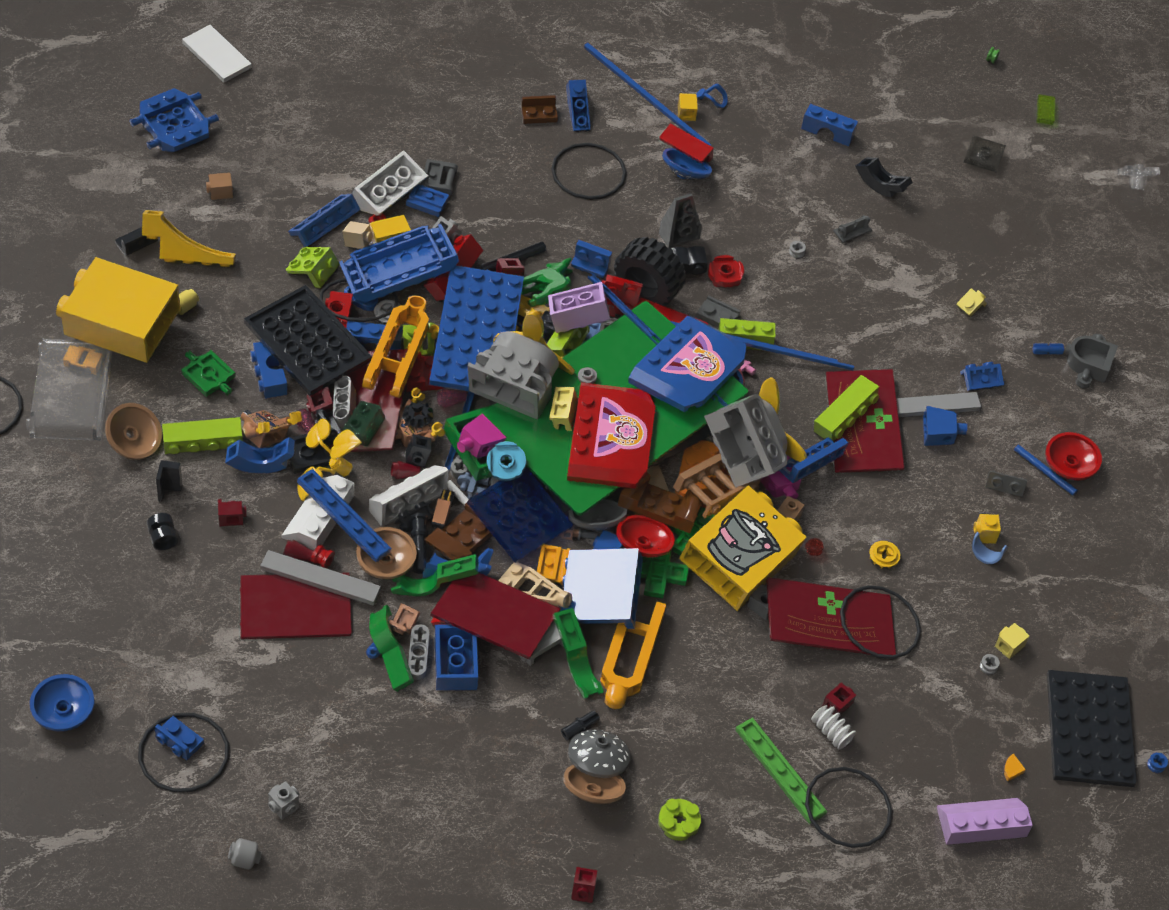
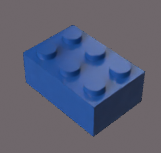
M435 625L436 690H477V636L452 625Z

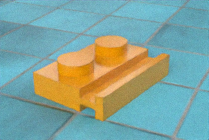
M542 544L537 572L553 584L561 583L563 585V576L566 575L565 559L568 558L570 549L567 548L565 550L558 546Z

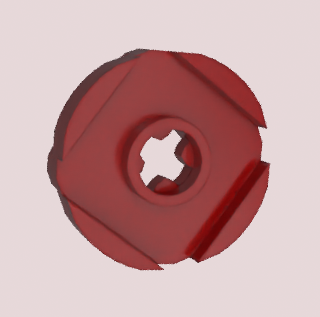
M729 255L717 256L709 264L708 276L716 287L739 286L744 275L743 264L740 261L733 260L734 257Z

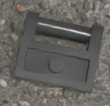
M427 159L424 172L428 177L421 182V185L451 196L454 175L457 173L458 166L455 163ZM443 170L447 171L446 183L440 184Z

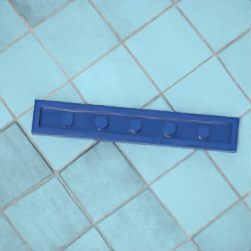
M313 468L297 479V483L375 562H378L391 552L392 548Z

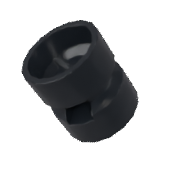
M158 513L147 520L152 545L156 550H168L177 545L178 536L170 514Z

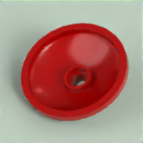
M1074 432L1060 433L1052 437L1046 446L1045 457L1047 463L1053 471L1064 478L1085 480L1094 476L1100 469L1102 463L1100 449L1091 439L1082 434Z
M643 515L627 516L618 523L616 535L620 543L626 549L639 548L643 557L654 558L666 555L672 550L675 542L674 535L667 525Z

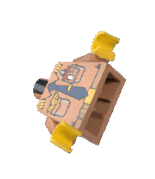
M414 388L411 392L413 398L409 399L401 408L395 440L400 439L404 447H408L412 434L431 438V442L435 441L437 435L439 437L445 435V430L440 422H435L433 425L430 423L422 428H415L404 421L403 411L405 406L410 405L411 402L416 403L425 399V394L420 393L419 388ZM422 411L415 412V416L418 414L422 415Z
M245 410L241 414V419L244 421L242 433L259 448L282 442L286 437L289 426L302 421L301 412H291L289 414L290 417L279 419L265 410L256 413Z

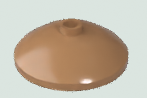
M136 403L122 404L116 407L106 420L105 433L111 447L125 458L133 460L147 458L158 449L161 443L162 429L160 422L155 414L143 405Z
M380 527L373 529L392 548L391 552L378 562H375L357 545L356 556L360 567L366 573L376 578L393 579L400 577L413 567L416 560L414 541L407 533L397 528Z
M574 765L566 769L563 777L565 786L573 795L593 804H609L618 801L624 796L626 784L619 775L610 778L593 777L581 772Z

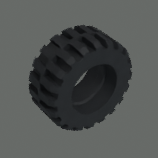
M642 237L631 241L616 258L614 275L643 284L638 301L640 298H644L666 306L685 285L686 273L679 256L675 255L671 248L666 247L665 243L658 242L654 238Z

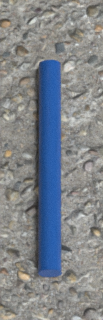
M1019 444L1015 447V452L1072 496L1077 493L1078 490Z

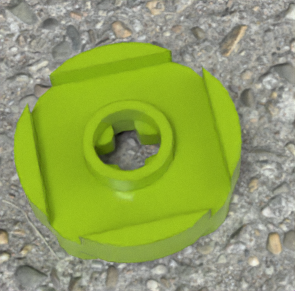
M669 799L662 806L658 817V824L664 831V834L678 841L686 840L693 834L695 835L701 823L699 807L684 799ZM681 816L685 821L677 823L675 817Z

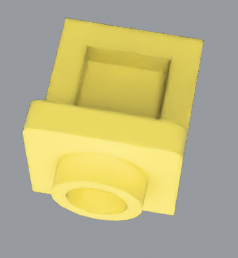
M971 288L960 299L957 306L971 317L982 305L984 307L987 305L984 300L986 297L979 290L975 292Z

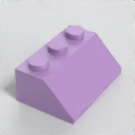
M602 282L548 295L550 315L556 333L567 332L578 327L583 328L590 324L603 323L606 320H610Z

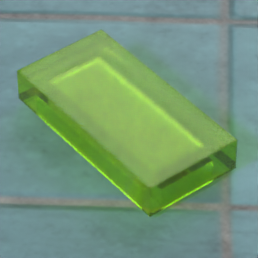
M1038 94L1036 122L1053 125L1055 120V97Z

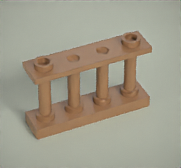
M719 453L679 474L673 488L677 492L690 489L707 506L702 515L706 518L710 515H716L748 485L757 491L762 478L735 488L733 482L721 471V469L727 468L722 462L721 454ZM715 475L730 491L725 494L708 476ZM702 482L718 498L712 501L695 483Z

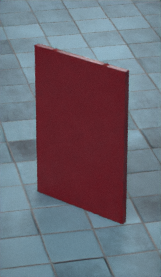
M478 572L476 575L453 580L437 602L430 616L526 659H530L554 622L553 614L560 612V608Z
M277 574L241 575V639L351 636L350 598Z

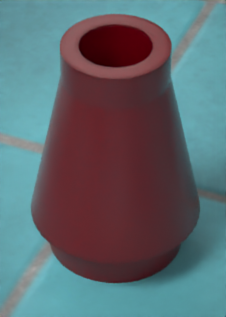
M399 460L392 462L391 477H395V479H405L420 473V466H414Z
M293 539V541H287L283 555L310 562L314 550Z

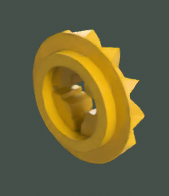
M878 541L870 548V559L873 560L874 565H879L881 569L883 567L890 569L892 566H896L900 560V551L891 542ZM884 551H886L887 556L885 559L882 558Z

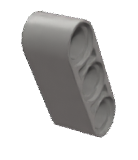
M343 376L334 384L333 416L341 430H350L355 425L356 389L350 377Z

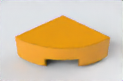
M1014 754L1005 763L1004 775L1007 781L1023 774L1026 770Z

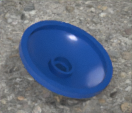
M668 148L663 151L662 157L664 162L679 178L703 179L709 177L712 173V168L706 161L699 163L675 148Z
M69 674L54 675L43 680L34 689L30 698V710L33 718L39 725L52 731H68L82 725L90 717L94 708V694L89 684L83 679Z

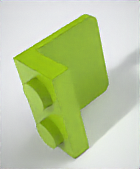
M304 247L299 251L296 258L289 263L286 271L288 274H307L315 288H321L340 264L330 247Z

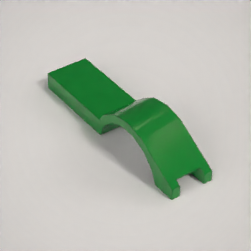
M474 554L439 563L435 573L423 579H413L405 575L393 578V582H397L395 587H391V591L393 594L426 596L435 592L441 583L478 574L479 559Z
M385 605L380 611L370 614L369 629L374 644L382 654L392 688L398 692L412 684L414 680L403 647L398 643L390 629L388 618L392 616L390 607Z
M570 608L554 613L553 618L566 651L571 676L583 699H587L588 695L597 692L599 695L603 694L604 691L601 683L595 678L587 657V645L574 609Z

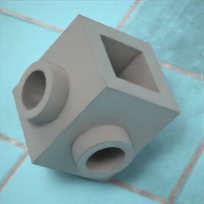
M441 216L433 228H439L438 224H442L453 246L455 239L462 234V231L457 228L459 224L451 218L447 221Z
M286 781L281 785L274 786L268 793L269 808L282 820L299 808V792L294 786L290 787Z

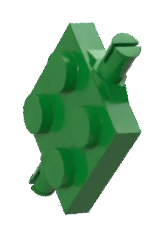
M191 350L185 353V357L191 362L181 369L182 375L204 396L207 397L218 389H221L226 395L232 393V389L227 383L236 377V373L212 350L201 356H196Z

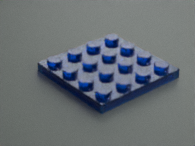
M525 467L521 477L511 481L500 480L467 501L470 508L515 563L573 527L572 522L527 467Z

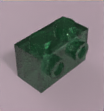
M360 401L348 422L345 423L343 431L347 429L352 431L362 442L360 445L368 447L386 418L381 406Z

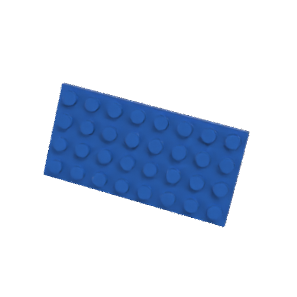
M455 266L450 271L429 385L469 391L468 364H476L478 353L490 349L493 339L498 333L515 331L524 280L523 276L463 266Z

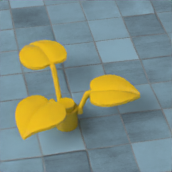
M320 419L308 432L306 445L309 448H315L320 443L331 456L329 461L331 469L309 467L302 475L313 468L321 478H323L321 471L330 472L333 475L337 472L343 477L347 476L352 470V464L345 460L343 456L362 442L352 431L347 429L335 438L334 446L331 449L328 448L323 440L330 435L331 426L327 420ZM298 484V495L304 501L309 494Z

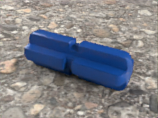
M1035 343L1032 350L1033 354H1063L1064 345L1061 343H1050L1049 345L1047 343Z

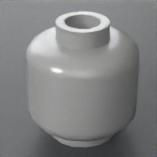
M239 838L236 842H232L228 859H231L233 866L249 870L254 864H259L262 851H258V844L256 842Z

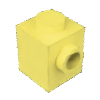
M1014 623L1009 628L1006 626L1002 629L995 647L1007 658L1011 659L1025 647L1029 635L1023 628Z

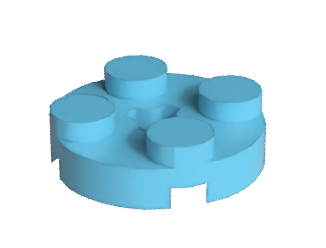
M500 442L489 451L487 466L494 478L501 481H511L521 477L526 467V456L524 451L514 442ZM505 457H508L509 460H512V463H509L508 466H505L504 463H501V461H503Z

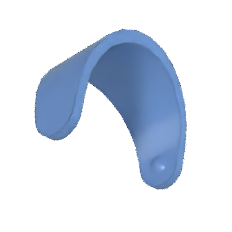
M977 532L972 542L974 555L983 563H997L1006 552L1008 546L1004 545L1001 552L992 551L982 544L979 537L980 533Z

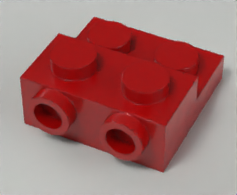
M607 274L606 280L601 282L630 310L635 308L643 284ZM606 297L610 316L615 317V314L625 315Z
M419 352L406 382V392H412L414 388H419L420 391L444 389V387L429 385L434 355L421 356V352Z

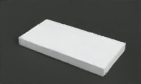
M211 25L182 39L183 44L223 83L252 68L251 63Z

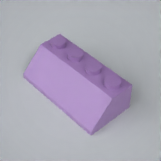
M1018 798L937 806L946 845L1027 837L1033 826L1028 807Z

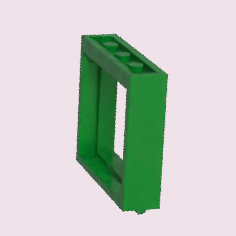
M493 405L457 415L445 421L444 430L446 437L476 481L488 479L492 476L487 463L480 465L476 457L468 450L463 453L460 452L457 448V443L464 426ZM505 457V459L501 461V463H504L505 466H508L509 463H512V460H509L508 457Z

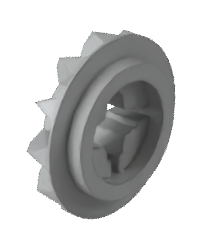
M383 300L377 303L374 308L375 317L388 312L394 306L395 301ZM390 315L379 320L382 324L387 323Z

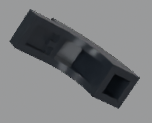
M866 157L855 166L861 178L870 188L887 197H892L897 192H904L913 183L911 177L894 176L887 172L881 165L879 158Z

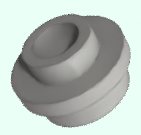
M582 368L578 372V379L580 382L593 384L597 379V373L592 368Z

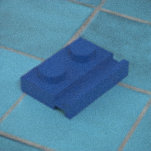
M418 184L413 188L409 198L406 200V206L439 217L440 212L443 211L449 200V195Z

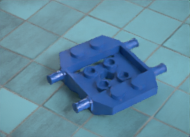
M173 88L141 101L140 115L130 119L129 122L132 127L141 123L152 134L154 140L146 142L149 149L159 146L162 151L175 152L209 138L210 124L219 121L217 114L208 118L204 117L193 103L196 100L202 99L199 92L187 95ZM174 108L172 111H170V112H168V113H165V114L162 113V112H165V111H167V110H170V109Z

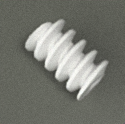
M824 705L814 713L811 720L813 723H817L816 726L822 729V733L827 735L829 741H833V746L838 747V750H840L852 741L856 731L854 730L849 733L850 724L843 726L846 720L843 718L838 721L840 713L832 714L835 710L834 706L828 709L827 705Z

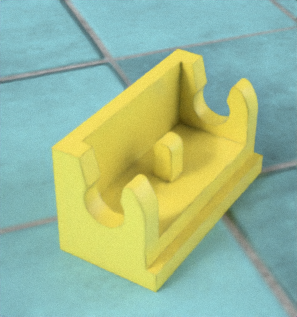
M555 387L549 418L556 429H559V424L565 425L567 431H572L578 403L574 387Z

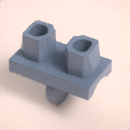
M468 472L465 475L458 476L457 483L461 486L460 489L465 491L468 488L467 498L469 500L477 493L485 497L486 488L478 486V483L488 486L490 477L476 481L473 476L470 477L471 474Z

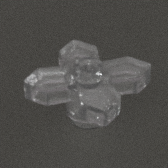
M1143 164L1126 165L1124 168H1118L1117 176H1130L1129 184L1131 189L1144 190L1145 185H1147V178L1160 175V168L1144 167L1145 165Z

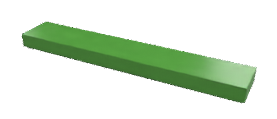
M753 717L738 725L735 731L805 820L811 824L805 806L808 786ZM810 791L809 806L813 819L816 821L826 815L827 810Z

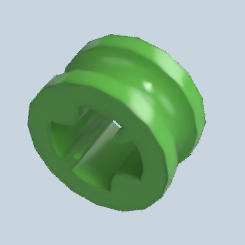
M991 47L986 61L991 60L994 64L1000 50H995L994 47Z

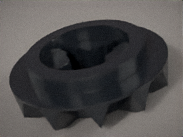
M420 401L418 403L411 402L410 405L405 406L403 411L404 421L415 428L429 425L434 417L433 409L428 406V403L423 404ZM422 411V415L418 414L415 416V412Z

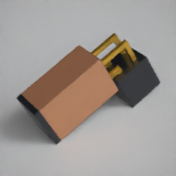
M442 489L432 519V527L439 529L446 527L449 512L455 499V492Z

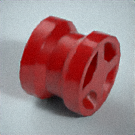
M320 544L315 548L311 556V562L314 564L318 563L321 567L327 569L334 559L335 552L326 550Z

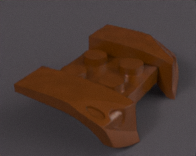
M477 493L465 504V510L442 530L437 528L424 540L449 560H455L473 555V552L493 534L502 543L509 530L508 519L494 503Z

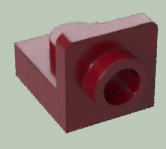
M576 867L572 900L593 902L598 870Z

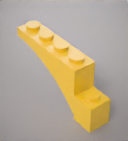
M144 211L142 216V235L147 236L148 239H158L160 237L159 259H164L165 262L182 260L186 264L201 262L202 265H212V263H218L222 267H230L235 263V253L211 249L190 239L167 220L163 211Z

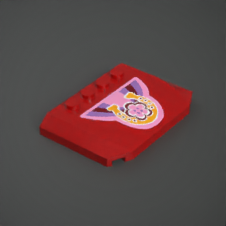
M581 382L569 458L568 481L636 488L638 486V482L647 475L655 415V405L649 393L641 389Z

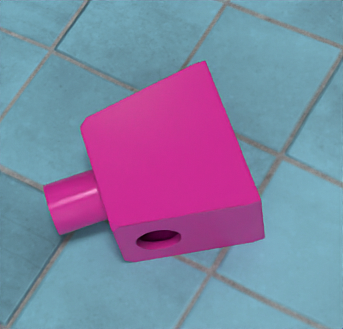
M481 414L464 426L457 443V448L462 453L468 450L474 457L479 458L488 455L489 451L496 444L504 442L507 437L484 414Z
M786 467L791 472L792 468ZM779 470L774 474L763 477L760 481L773 497L777 498L785 495L786 497L790 496L793 499H797L799 496L797 490L799 489L801 479L792 483Z

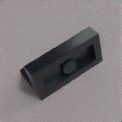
M142 227L115 239V243L126 256L158 241V239H148L147 236H143Z
M160 461L156 477L158 501H163L165 490L181 492L182 474L180 462Z

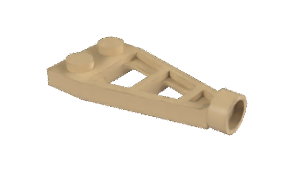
M516 561L498 580L519 589L526 579H530L536 584L530 591L525 593L557 607L568 608L572 602V593L560 589L531 567ZM543 587L551 590L546 597L537 595Z

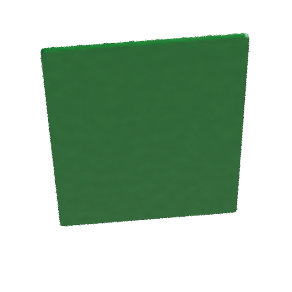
M647 301L642 302L631 310L661 340L676 327ZM623 315L562 357L575 372L571 375L558 367L552 377L551 399L538 420L499 403L494 404L481 414H484L507 437L505 441L514 442L524 451L526 467L568 507L581 516L620 487L567 480L575 419L572 431H567L563 424H559V429L554 427L549 417L555 387H574L577 398H579L581 382L578 379V372L582 368L588 367L594 369L597 373V379L593 384L639 389L628 383L629 376L634 367L656 344L626 315ZM652 336L657 343L660 342L656 337ZM731 376L716 394L729 405L745 397L748 394V389ZM650 394L655 405V415L648 467L707 424L704 416L724 407L718 401V397L715 394L712 396L715 400L710 398L703 406L698 408L696 406L689 407L686 412Z

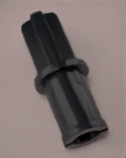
M591 711L581 718L577 717L574 722L561 729V734L568 741L599 721L600 716L597 711Z

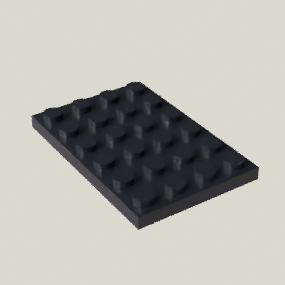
M307 285L244 318V324L309 396L370 363L372 359L369 352Z
M1048 670L1047 687L1053 780L1135 787L1136 773L1128 677Z

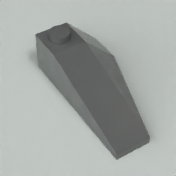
M691 193L675 198L661 220L659 234L668 248L700 239L702 225L699 221V215Z

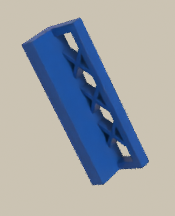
M341 194L288 232L291 236H298L303 246L308 247L358 212L360 208L353 194Z
M828 437L804 450L807 455L805 460L799 462L790 458L787 460V465L779 471L789 481L795 483L843 456L849 442L842 438L834 443ZM786 467H791V472Z

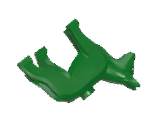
M567 258L562 262L546 264L547 269L524 277L523 285L525 286H522L521 295L540 290L543 291L540 294L532 295L533 299L527 301L530 307L549 304L548 295L571 290V280L567 275L571 274L573 270L567 267L572 258Z

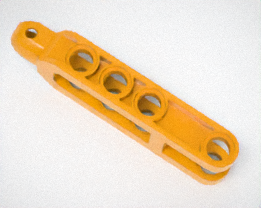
M411 296L405 305L393 308L362 383L363 388L373 390L381 369L396 373L392 391L390 390V396L401 397L428 332L429 318L425 313L426 300L423 297ZM407 323L416 326L417 329H414L411 344H408L405 358H402L401 362L387 358L400 325Z
M656 602L649 625L636 621L635 629H627L624 623L617 624L600 680L603 687L607 690L605 704L608 707L620 709L625 705L628 696H633L640 692L667 604ZM627 632L645 636L633 676L629 678L618 676L613 671Z

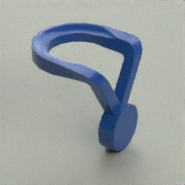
M714 84L707 90L704 88L700 89L696 94L698 99L709 98L717 108L725 107L728 102L727 93L720 84ZM717 89L723 96V103L718 104L708 93Z

